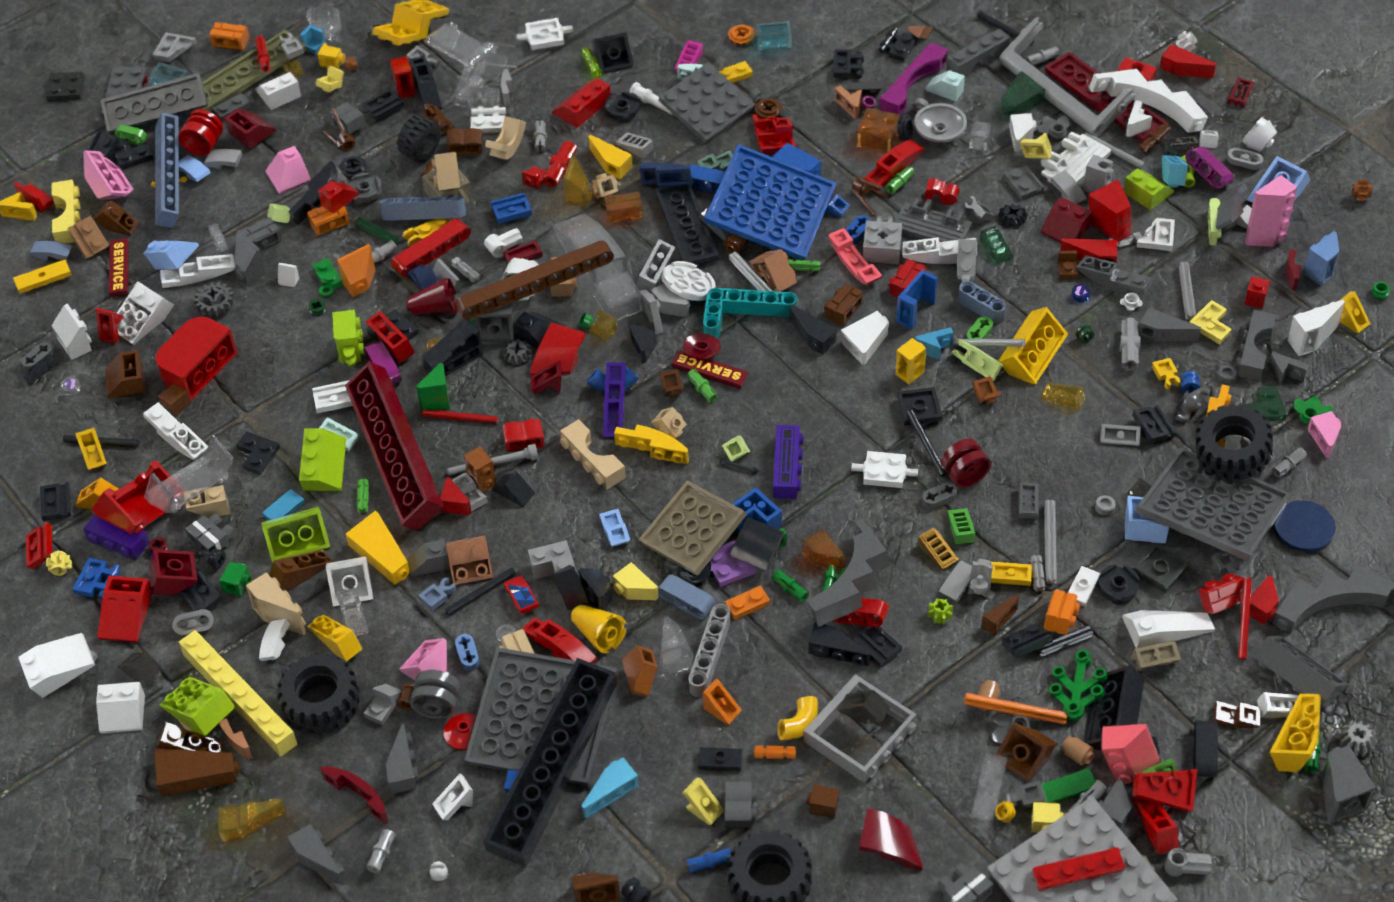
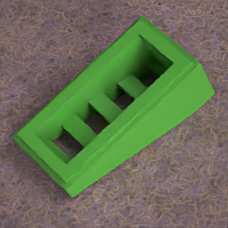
M968 509L948 510L955 544L975 542V531Z

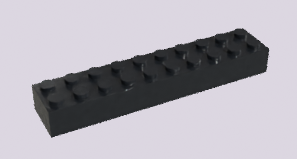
M579 658L576 659L484 840L487 852L521 866H527L618 683L616 672Z

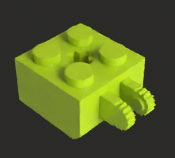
M355 310L332 312L333 334L338 350L339 362L346 364L347 367H354L357 362H362L361 354H365L364 344L361 343L364 340L363 330L359 329L361 328L360 317H356Z

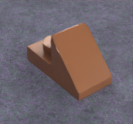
M841 85L836 87L835 101L855 120L858 119L862 101V90L850 94Z

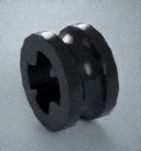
M216 548L213 549L208 556L207 563L210 566L214 565L217 569L222 567L226 560V553Z

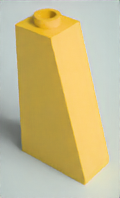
M374 511L346 533L348 546L361 557L366 556L367 562L394 585L406 579L410 574L406 558L377 511Z

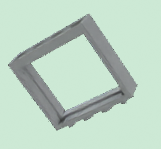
M855 674L804 730V742L865 783L870 777L873 778L882 763H886L890 759L892 751L895 748L901 747L907 734L914 732L917 726L916 714ZM857 694L902 723L865 767L819 737Z

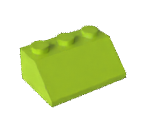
M304 428L299 482L303 491H342L346 437L324 428Z
M319 506L261 523L272 563L274 560L330 547Z

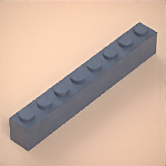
M161 112L155 126V225L173 228L179 215L178 116Z

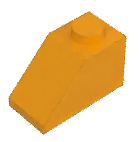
M100 477L80 491L74 506L92 509L105 490L111 488L116 491L118 488Z

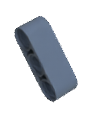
M966 281L961 283L958 300L961 305L982 317H989L995 324L1004 321L1006 304L1003 300L972 282Z
M671 574L658 587V595L663 600L701 620L705 619L716 605V601L711 595Z

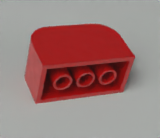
M196 317L184 323L168 341L163 343L156 353V363L164 387L167 389L172 384H175L188 392L190 401H192L237 354L232 331L230 328L207 317Z

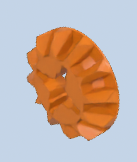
M737 25L729 30L728 37L730 42H734V45L738 43L741 46L744 43L748 45L749 42H753L755 31L750 26Z

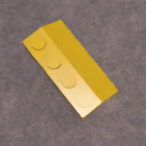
M1047 307L1031 311L1013 338L1025 339V346L1007 347L998 361L1003 364L1002 367L1009 375L1034 385L1038 382L1068 333Z

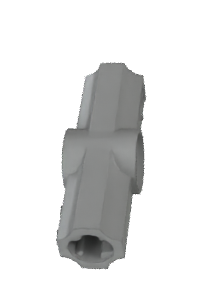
M1127 318L1121 324L1120 352H1122V367L1126 371H1133L1139 365L1140 336H1138V321L1134 318Z

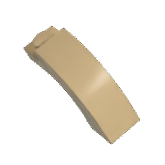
M505 116L502 130L497 140L494 142L486 140L485 147L491 148L489 155L502 159L511 158L521 142L526 122Z

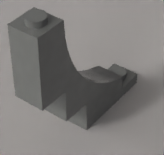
M862 519L855 522L857 530L854 531L855 536H853L854 552L845 572L826 590L807 600L809 607L806 609L807 615L811 621L814 620L818 627L863 608L860 594L877 587L874 573L890 566L887 550Z
M1360 565L1356 566L1347 581L1327 572L1318 588L1298 579L1276 611L1273 625L1281 630L1292 633L1303 620L1329 607L1363 604L1383 608L1387 601L1394 604V582Z

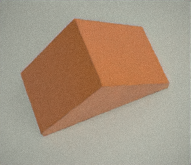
M715 679L703 692L704 710L725 724H730L742 711L718 679Z

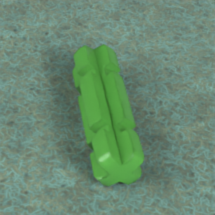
M788 259L790 267L795 269V271H820L819 261H793Z
M367 479L358 480L357 510L360 514L368 512L369 483Z

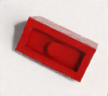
M18 182L14 183L16 192H22L25 202L32 203L39 212L43 213L54 204L51 196L31 183L25 187Z

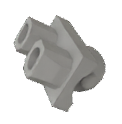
M978 559V562L973 561L968 594L989 596L993 565L990 564L991 561L985 559Z

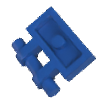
M88 558L72 589L74 594L93 598L97 591L100 592L98 599L102 601L108 577L120 576L121 567L115 564L112 569H108L107 561ZM103 577L107 578L105 583H100Z

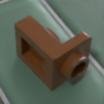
M1059 251L1057 261L1059 279L1078 278L1077 251Z

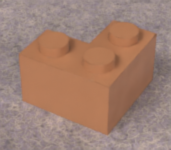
M782 249L765 252L749 261L753 270L760 277H765L773 291L780 292L797 283L796 274L790 267L788 257Z

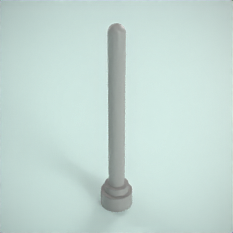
M532 444L524 448L523 451L491 459L493 465L523 458L531 460L539 458L536 445ZM465 464L446 470L448 475L467 472Z

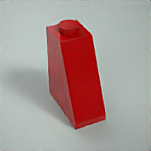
M407 57L390 60L400 99L416 96L412 71Z

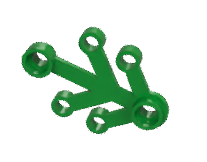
M1079 650L1075 654L1074 659L1077 669L1074 683L1066 675L1062 666H1056L1052 670L1054 679L1059 680L1072 693V698L1070 700L1063 694L1062 687L1058 683H1054L1049 687L1050 694L1064 705L1063 712L1072 721L1080 720L1085 712V707L1095 700L1104 697L1103 687L1096 685L1107 679V673L1104 668L1095 669L1094 676L1084 682L1085 670L1092 664L1091 654L1086 650ZM1091 688V694L1080 700L1081 695Z

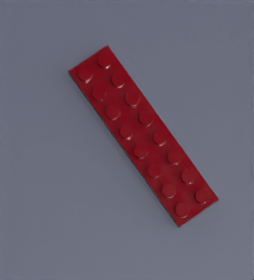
M1071 52L1045 66V73L1100 113L1116 98L1110 96L1107 91L1091 92L1089 86L1094 74L1100 73ZM1132 100L1126 110L1113 121V123L1126 132L1135 100ZM1142 104L1141 109H1144V115L1152 116V122L1149 130L1132 136L1141 143L1164 122L1168 124V122Z

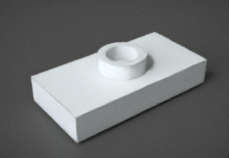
M1081 566L1068 592L1077 594V603L1085 607L1099 580L1100 573Z

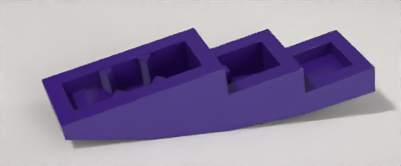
M606 362L603 437H614L616 427L623 428L626 363Z

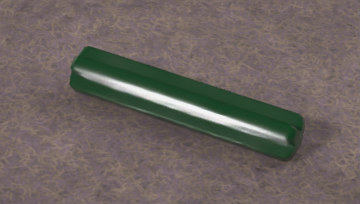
M358 217L354 222L356 227L386 243L392 240L397 246L400 242L398 236L361 217Z

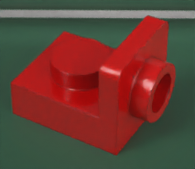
M532 166L529 171L523 170V184L539 189L544 182L543 178L547 171Z

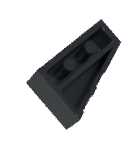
M464 319L422 356L424 368L430 373L441 362L444 365L445 376L481 357L483 351L480 331L470 320Z

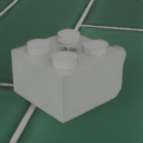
M877 216V221H866L863 258L867 262L899 264L902 223L892 222L893 217L891 216L888 217L887 222H882L881 216Z

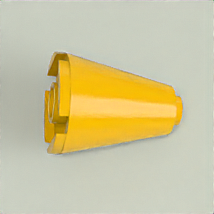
M579 605L572 611V622L599 652L609 653V649H616L623 641L626 634V629L624 628L626 621L620 615L585 605Z

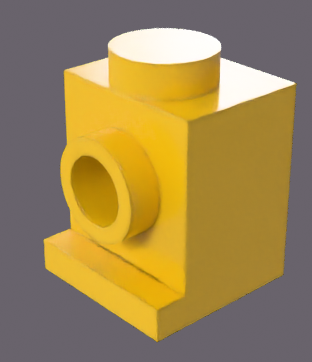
M324 43L318 52L321 67L328 68L332 66L339 69L346 59L345 54L342 53L340 48L327 46V43Z

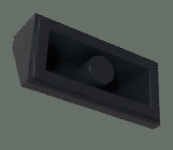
M568 565L552 573L567 610L589 603L575 567Z

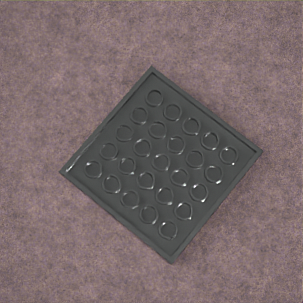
M1181 447L1138 504L1136 513L1175 529L1182 534L1198 539L1203 543L1214 546L1221 551L1230 553L1239 559L1249 561L1283 510L1285 504L1289 501L1291 494L1249 476L1245 477V480H1239L1238 478L1234 479V481L1227 480L1224 477L1223 479L1217 478L1216 474L1211 475L1206 471V468L1201 466L1196 453Z
M496 647L466 752L465 764L502 771H520L575 661ZM598 665V666H600V667H603V668H606V669L611 670V671H613V672H616V677H617V673H618L617 668H615V667H609V666H603V665ZM611 697L569 783L589 786Z

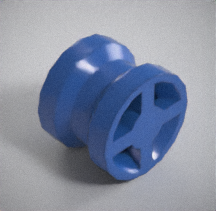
M1187 371L1181 375V391L1184 394L1186 391L1191 393L1200 388V376L1197 372Z

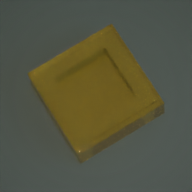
M298 60L282 64L285 74L291 72L294 77L303 75V70Z

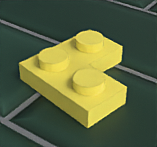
M1212 300L1190 321V323L1201 327V334L1218 344H1221L1231 334L1232 330L1219 322L1226 315L1227 309Z

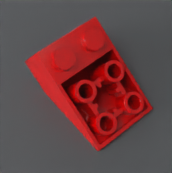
M120 576L108 577L103 592L98 639L138 642L152 597V589L148 579Z

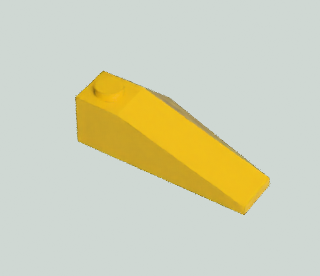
M1299 694L1270 751L1278 771L1298 772L1311 758L1319 738L1321 699L1319 694Z

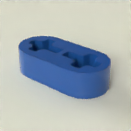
M857 216L845 229L853 239V244L858 243L865 236L866 221H870L867 216Z

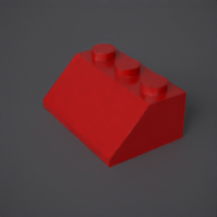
M599 78L589 81L553 109L552 114L578 128L605 106L607 98L611 95L610 85Z

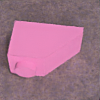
M1332 411L1311 417L1308 431L1326 458L1330 457L1341 429V422Z

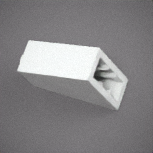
M876 311L841 330V343L862 365L867 363L888 335V319Z

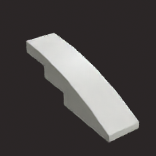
M233 254L196 257V262L183 263L178 269L160 270L162 288L197 283L235 270Z

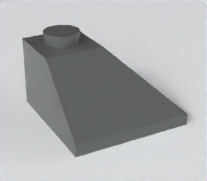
M238 230L236 232L235 266L237 270H235V273L240 280L243 279L247 284H250L265 275L266 272L260 249L241 230Z

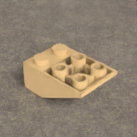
M264 573L246 585L252 607L263 621L270 623L271 621L286 619L290 624L287 630L301 635L306 634L304 627L306 622L301 616L303 613L302 609L297 603L293 604L286 590L282 591L280 589V584L275 577L271 578L267 573Z

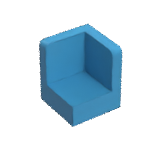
M309 25L300 34L301 42L306 45V51L315 55L318 54L322 45L326 43L324 31L312 25Z

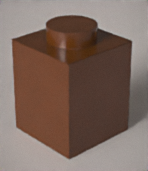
M172 384L158 396L160 405L174 417L191 404L188 392L175 384Z
M814 784L813 790L808 792L806 805H810L809 814L835 818L839 803V789Z

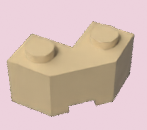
M456 152L434 155L432 167L437 171V176H433L435 187H438L439 190L460 188Z

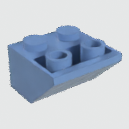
M1333 231L1328 236L1325 235L1319 243L1313 244L1308 250L1304 275L1320 286L1331 279L1334 274L1339 255L1337 232Z

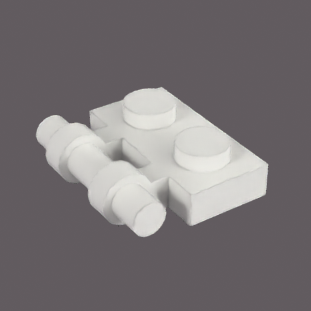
M493 106V108L478 107L477 109H471L472 116L478 115V117H471V128L482 129V133H501L505 115L499 116V114H506V107Z

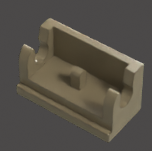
M1175 640L1136 648L1131 655L1132 662L1137 663V672L1142 671L1144 668L1168 663L1176 664L1178 661H1181Z

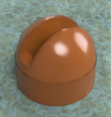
M354 56L345 60L344 64L347 70L358 69Z

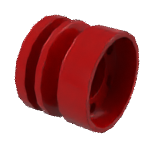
M202 109L194 110L180 130L178 140L190 153L206 156L210 154L224 130L223 124L216 115Z

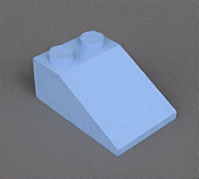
M1276 156L1247 198V201L1253 204L1255 192L1280 175L1297 186V198L1310 181L1308 172Z

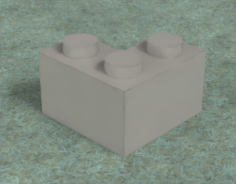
M567 540L528 550L534 579L551 576L552 573L568 565L575 567Z

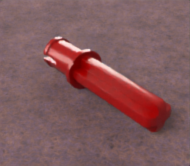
M260 35L255 38L258 53L257 62L260 64V71L263 72L264 68V73H268L271 70V59L267 52L265 39Z

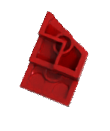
M752 115L758 146L762 154H776L787 143L796 147L793 140V125L789 118L769 116L767 119L758 118V115Z
M551 322L535 355L530 369V376L557 361L562 362V374H571L579 361L578 350L586 338L585 332Z

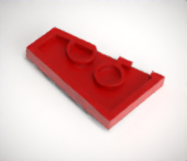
M1197 769L1138 773L1134 775L1132 796L1191 812L1194 809Z

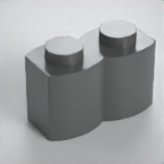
M344 103L335 108L345 132L351 134L366 125L363 114L349 103ZM331 110L328 112L330 116L328 118L332 126L339 128Z
M726 782L725 827L751 828V822L756 821V808H752V802H756V789H752V782Z

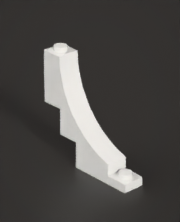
M1137 69L1094 74L1089 86L1091 92L1107 91L1110 96L1117 97L1125 88L1128 90L1132 88L1131 95L1133 93L1136 94L1133 100L1142 101V103L1162 111L1179 123L1187 133L1201 131L1208 118L1187 91L1172 93L1162 80L1147 82Z

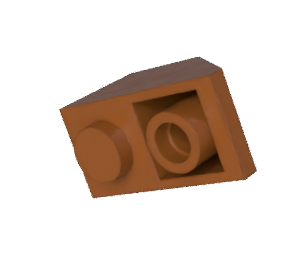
M637 645L622 658L631 693L647 697L656 674L657 663L653 650Z

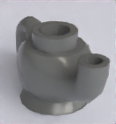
M1198 388L1191 393L1186 391L1177 406L1181 407L1182 413H1178L1175 420L1180 423H1186L1190 418V414L1192 412L1197 413L1202 404L1199 402L1200 396H1208L1210 390Z

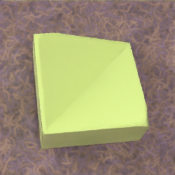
M271 203L269 205L268 218L270 217L273 221L288 223L290 220V209L284 205Z
M736 436L722 445L731 462L750 453L742 436Z

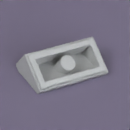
M437 259L433 272L438 281L450 278L456 293H460V279L441 259Z
M1101 424L1100 443L1139 446L1141 427Z

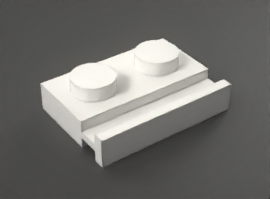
M349 381L312 388L317 413L353 406L345 388Z

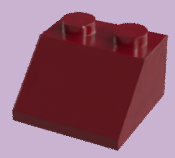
M1060 197L1052 206L1040 233L1061 243L1062 238L1080 239L1090 227L1092 211Z
M153 549L149 563L152 595L173 596L197 583L193 552Z

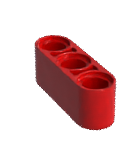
M861 598L863 608L835 619L833 622L880 627L886 618L889 606L883 600Z

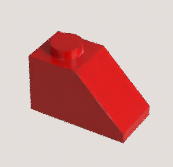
M330 181L318 190L321 206L332 214L359 195V192L348 184Z
M1252 276L1244 305L1263 309L1271 280Z
M1269 575L1251 595L1250 617L1263 625L1269 619H1274L1279 602L1272 576Z

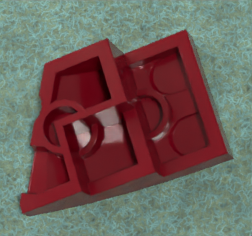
M867 808L859 850L881 854V859L902 862V867L922 870L923 864L910 827L887 813Z

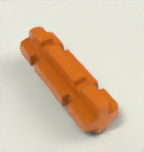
M756 745L754 757L763 758V756H766V758L783 759V757L794 759L796 749L794 746H787V748H784V746H766V748H763V746Z

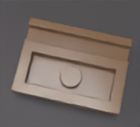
M91 216L67 229L86 260L108 249L110 246Z

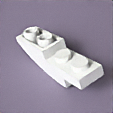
M938 237L903 242V258L929 264H956L958 240L940 242Z
M156 403L143 413L144 418L156 428L157 434L188 458L195 460L209 449L184 423L180 424L159 403Z

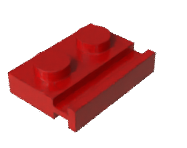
M47 522L44 523L43 527L39 526L26 535V567L32 570L43 564L47 557L51 558V553H53L52 525Z

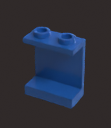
M924 270L919 272L898 296L896 322L910 329L916 326L917 303L922 298L932 304L936 303L938 277Z

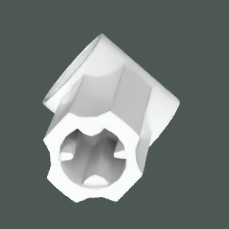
M516 228L500 236L496 234L489 235L485 239L484 245L493 257L499 258L503 256V252L507 251V249L522 243L523 238L520 231Z

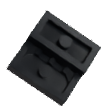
M747 517L736 539L731 556L761 569L769 570L774 553L779 549L784 532Z

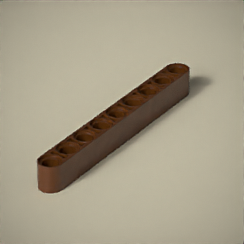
M597 241L465 294L456 300L455 305L463 319L470 320L607 265L613 260L614 254L605 241Z

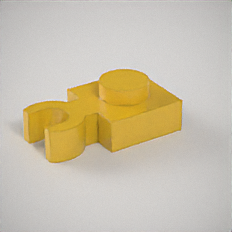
M1171 358L1152 363V369L1159 381L1165 380V388L1167 390H1170L1171 383H1174L1176 387L1180 386V379L1177 377L1178 371Z

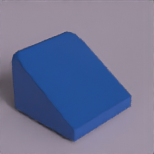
M836 194L830 199L825 212L841 218L850 204Z

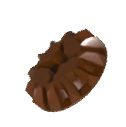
M762 99L755 105V112L762 119L769 116L777 118V116L781 115L782 105L775 99Z

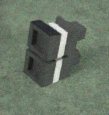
M217 514L210 518L203 515L185 528L188 540L199 550L201 549L207 557L215 548L220 550L223 547H229L228 540L235 535L234 529L229 524L222 529L219 528L223 525V521Z
M962 863L953 872L958 878L955 882L948 876H945L938 884V887L944 894L945 902H983L992 895L993 883L975 867L969 869Z

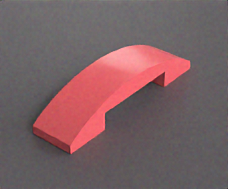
M844 228L828 235L834 250L843 264L860 282L868 285L882 278L881 273L873 264L869 265L855 248L853 239Z

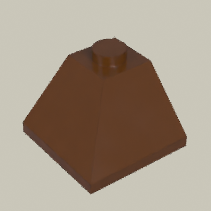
M1013 723L994 760L1027 782H1030L1047 763L1057 743L1039 731Z
M592 872L579 873L571 877L576 902L621 901L618 876Z

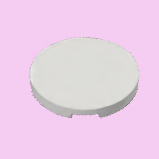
M672 262L664 267L661 275L664 285L670 291L689 300H706L708 291L715 288V281L709 273L705 274L696 268L697 265L689 262Z

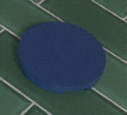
M1305 500L1292 501L1285 504L1274 522V532L1285 546L1290 549L1295 548L1308 551V553L1326 548L1332 542L1336 530L1332 515L1324 507Z

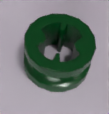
M314 299L308 305L312 316H321L326 311L325 303L321 299Z
M1083 325L1077 329L1075 335L1081 343H1087L1094 337L1095 333L1089 325Z

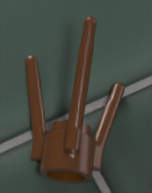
M332 108L331 110L342 133L338 136V141L327 131H324V134L337 145L338 149L350 150L356 144L353 133L345 132L335 108Z
M858 177L852 184V189L855 190L853 194L859 198L872 216H875V212L861 195H866L869 191L884 198H888V195L875 189H882V186Z

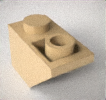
M223 485L184 493L187 511L204 515L208 518L214 514L218 516L230 514L228 499Z

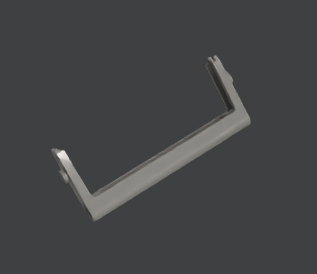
M1035 18L1005 49L999 58V62L1095 137L1099 136L1119 114L1126 110L1136 94L1133 93L1131 95L1132 88L1129 90L1125 88L1099 115L1091 112L1020 56L1043 30V23L1039 22L1040 18Z

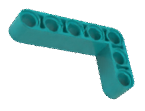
M712 288L708 291L703 319L704 334L719 338L723 313L790 317V305L792 304L797 307V296L791 292Z

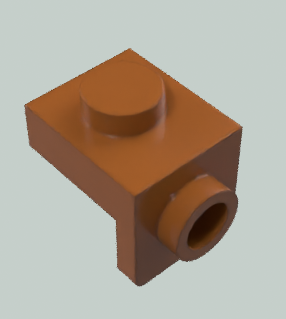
M991 376L972 383L979 404L986 403L990 405L997 402L1001 392L996 391Z

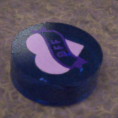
M1084 284L1075 285L1072 289V298L1077 302H1085L1090 298L1091 290Z

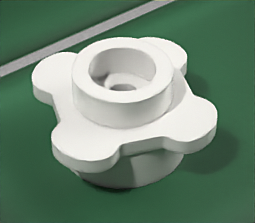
M1128 293L1120 300V304L1124 305L1128 311H1134L1135 308L1141 307L1143 303L1135 293Z

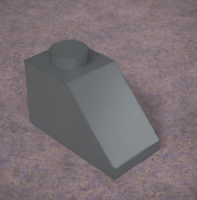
M444 539L424 543L408 558L411 577L450 569Z

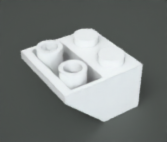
M65 304L52 324V328L56 338L70 359L73 360L92 351L89 344L92 341L88 333H85L87 327L83 320L79 321L80 318L75 309L72 310L68 304Z

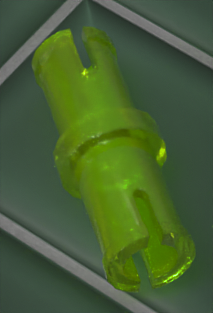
M589 47L583 48L580 53L585 60L586 67L590 69L594 78L600 77L602 70L598 65L597 58L593 56Z

